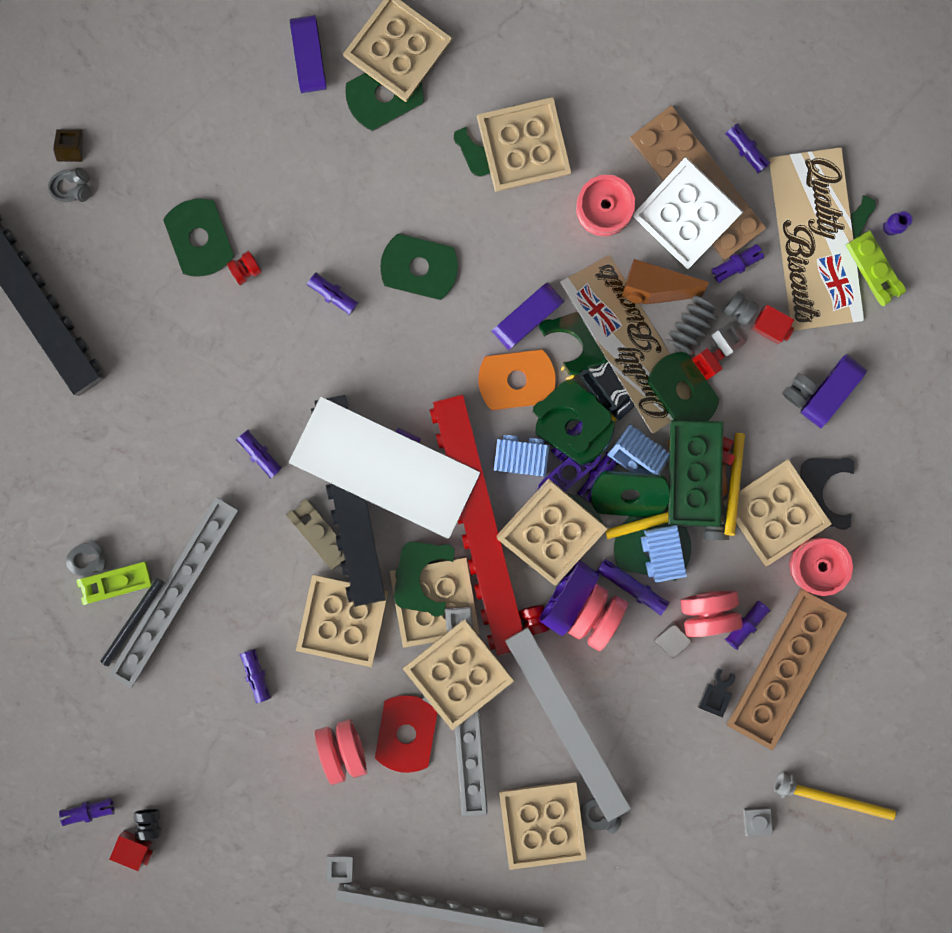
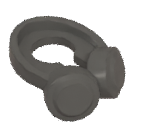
M76 168L74 171H60L50 179L48 184L49 193L54 199L62 202H72L74 200L85 202L91 195V189L87 185L90 177L82 168ZM64 179L70 183H77L76 187L70 189L67 194H62L59 190V184Z
M93 540L88 544L74 547L66 558L68 569L73 574L79 576L90 575L96 571L103 572L107 561L106 555L103 554V547ZM79 553L87 556L91 554L97 555L96 560L90 561L85 568H78L74 562L76 555Z
M595 798L588 800L582 806L581 818L588 827L595 830H607L611 834L620 828V816L609 822L606 818H602L599 821L590 819V809L599 807Z

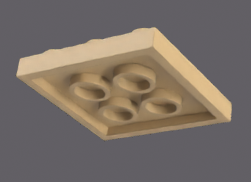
M383 0L345 50L343 57L407 102L450 45L452 37L401 0Z
M553 97L477 115L495 192L571 174Z
M789 459L783 461L739 491L736 524L765 567L832 525ZM728 498L722 501L726 509L728 505Z
M548 478L498 533L497 539L556 586L604 534L607 527Z
M467 558L453 559V562L447 560L427 564L420 574V586L423 593L434 601H446L445 608L471 606L473 629L480 635ZM396 569L390 570L393 594L397 579L395 577ZM396 605L403 648L434 643L447 633L445 610L444 615L435 617L428 612L403 609Z
M312 574L296 651L372 667L389 590H384L386 601L354 607V603L348 602L346 587L350 586L349 582Z
M463 619L403 667L406 674L451 730L459 726L514 682V679L466 619Z
M576 781L499 791L509 870L587 860Z

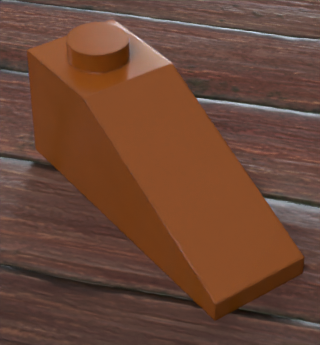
M634 259L621 297L627 298L630 302L636 304L692 299L694 295L702 298L709 282Z

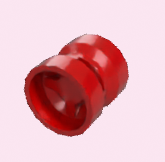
M250 251L242 254L239 260H232L227 263L230 272L240 286L246 283L249 277H256L262 273Z
M543 604L518 611L520 619L525 621L523 629L528 627L532 635L550 630L549 627L539 621L544 610Z

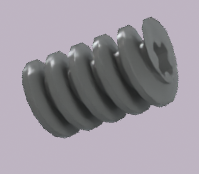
M695 295L692 297L695 305L688 304L686 306L690 314L682 313L680 315L684 323L677 321L674 325L678 331L671 330L669 332L673 340L666 339L677 349L694 355L695 352L690 346H700L696 337H706L702 328H712L708 319H718L714 314V310L717 309L709 302Z

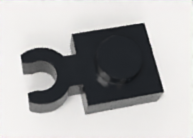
M717 668L714 673L715 685L706 684L698 708L723 718L732 697V693L726 691V689L734 683L735 675L730 673L729 678L726 681H722L720 676L723 670Z

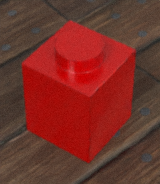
M765 305L762 307L750 330L776 344H780L783 340L788 341L792 335L794 327L791 325L794 319L769 305Z
M124 830L118 836L109 860L139 871L143 864L147 866L153 854V851L150 850L152 841L136 840L135 834Z

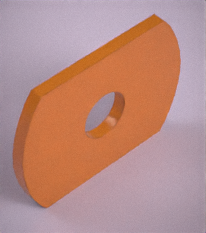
M543 350L485 356L478 376L481 396L491 410L533 406L537 402L543 401L555 389L556 381L552 362ZM521 371L525 374L526 384L523 388L516 390L508 385L507 378L511 372Z

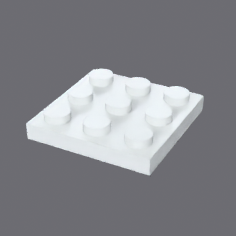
M686 157L632 216L679 262L689 269L743 211Z

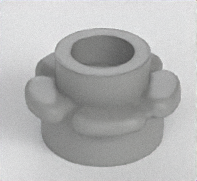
M781 773L775 782L774 792L780 794L781 798H785L786 795L791 796L797 785V782L794 781V776Z

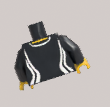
M609 362L583 370L578 374L590 392L597 398V401L612 413L611 417L614 423L617 419L621 420L634 408L633 401ZM576 375L567 377L566 380H572Z

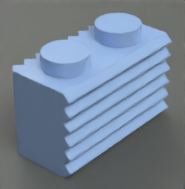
M628 425L607 454L631 473L655 475L661 473L670 458V453H667L661 445L654 443L653 440L646 437L641 430L633 428V425Z
M503 435V440L497 439L494 470L546 477L549 445H544L543 439L529 438L528 443L518 442V436Z
M677 525L644 530L645 536L641 537L643 552L648 551L650 562H646L648 578L653 577L654 582L657 583L687 577Z

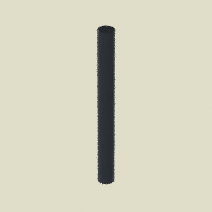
M156 577L100 660L104 666L109 667L165 584L162 579Z

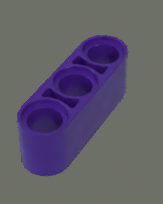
M316 15L291 18L290 28L300 92L308 93L327 90Z
M546 282L491 332L509 351L565 301Z
M846 354L820 384L817 392L808 399L807 404L800 410V413L821 429L862 380L868 370Z
M601 455L593 462L583 465L568 457L540 481L537 490L549 478L566 492L599 463ZM566 465H571L576 470V475L572 480H566L562 476V469Z
M579 560L561 579L544 608L539 621L560 636L566 634L597 583L599 573Z

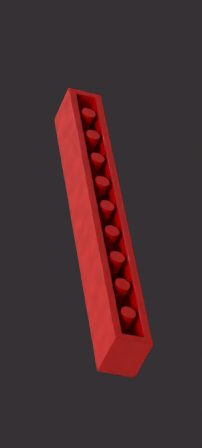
M463 395L433 402L434 408L429 409L432 423H438L440 433L436 434L439 449L444 448L447 457L480 472L458 518V524H464L466 534L461 535L465 550L470 549L472 559L468 560L471 575L476 574L479 583L474 585L477 599H483L485 609L480 611L484 625L489 624L491 634L487 635L490 650L496 649L498 656L511 652L505 639L523 630L501 542L497 539L498 530Z

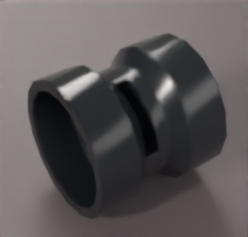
M144 809L134 812V821L137 822V829L135 830L136 840H151L162 836L161 828L158 826V820L161 818L159 809Z

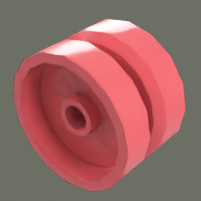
M600 175L591 178L582 187L576 202V214L579 223L587 232L602 237H609L622 231L628 225L635 210V197L631 187L623 179L614 175ZM604 201L607 206L611 205V207L603 209L601 203Z
M814 537L793 550L789 561V569L794 582L803 590L812 594L827 596L834 595L845 588L851 579L853 564L849 552L839 542L827 538ZM820 562H821V563H824V568H823V569L820 568V571H819V569H818L819 563H820Z
M595 584L568 633L580 640L590 631L587 639L588 645L600 652L620 625L628 607V602L618 596H614L605 605L608 598V590Z
M736 590L709 591L680 599L682 613L686 615H699L689 618L684 622L687 637L716 635L743 628L741 614L733 611L724 612L734 609L739 605Z
M351 719L337 723L336 735L328 726L315 730V741L319 757L331 785L345 782L346 768L354 778L367 774L364 749Z

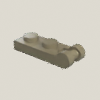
M305 498L300 502L301 505L296 510H290L286 516L329 568L333 570L341 561L345 560L343 550L338 551L337 534L311 502ZM308 513L313 519L305 525L301 518Z

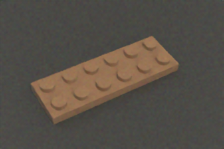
M672 105L629 138L662 182L687 157L743 211L712 244V247L723 261L766 229Z
M799 589L726 725L773 751L845 620L847 613L805 590Z

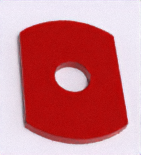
M399 695L385 700L375 759L386 768L401 773H412L428 768L437 718L435 708L425 702L423 698L413 695ZM410 725L415 729L416 737L412 742L403 743L398 739L397 730L400 726Z

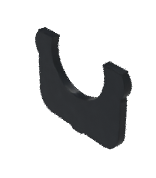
M840 458L839 460L807 459L801 466L800 477L832 525L829 527H836L840 530L848 529L851 527V514L839 515L832 512L824 502L823 488L827 480L837 473L847 472L854 474V461L850 458Z

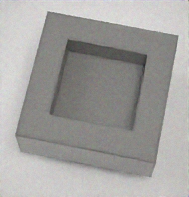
M731 322L711 335L726 357L746 343Z
M770 807L743 809L745 835L747 837L773 835Z
M328 854L326 882L352 883L353 855Z

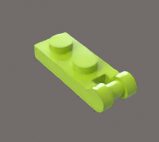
M870 230L845 244L880 305L885 306L891 302L893 297H900L906 293L905 286L898 280ZM885 281L890 287L887 290H884L881 285Z
M147 561L76 580L78 588L81 587L83 597H81L83 605L145 589L152 584ZM97 583L99 593L93 594L91 584Z

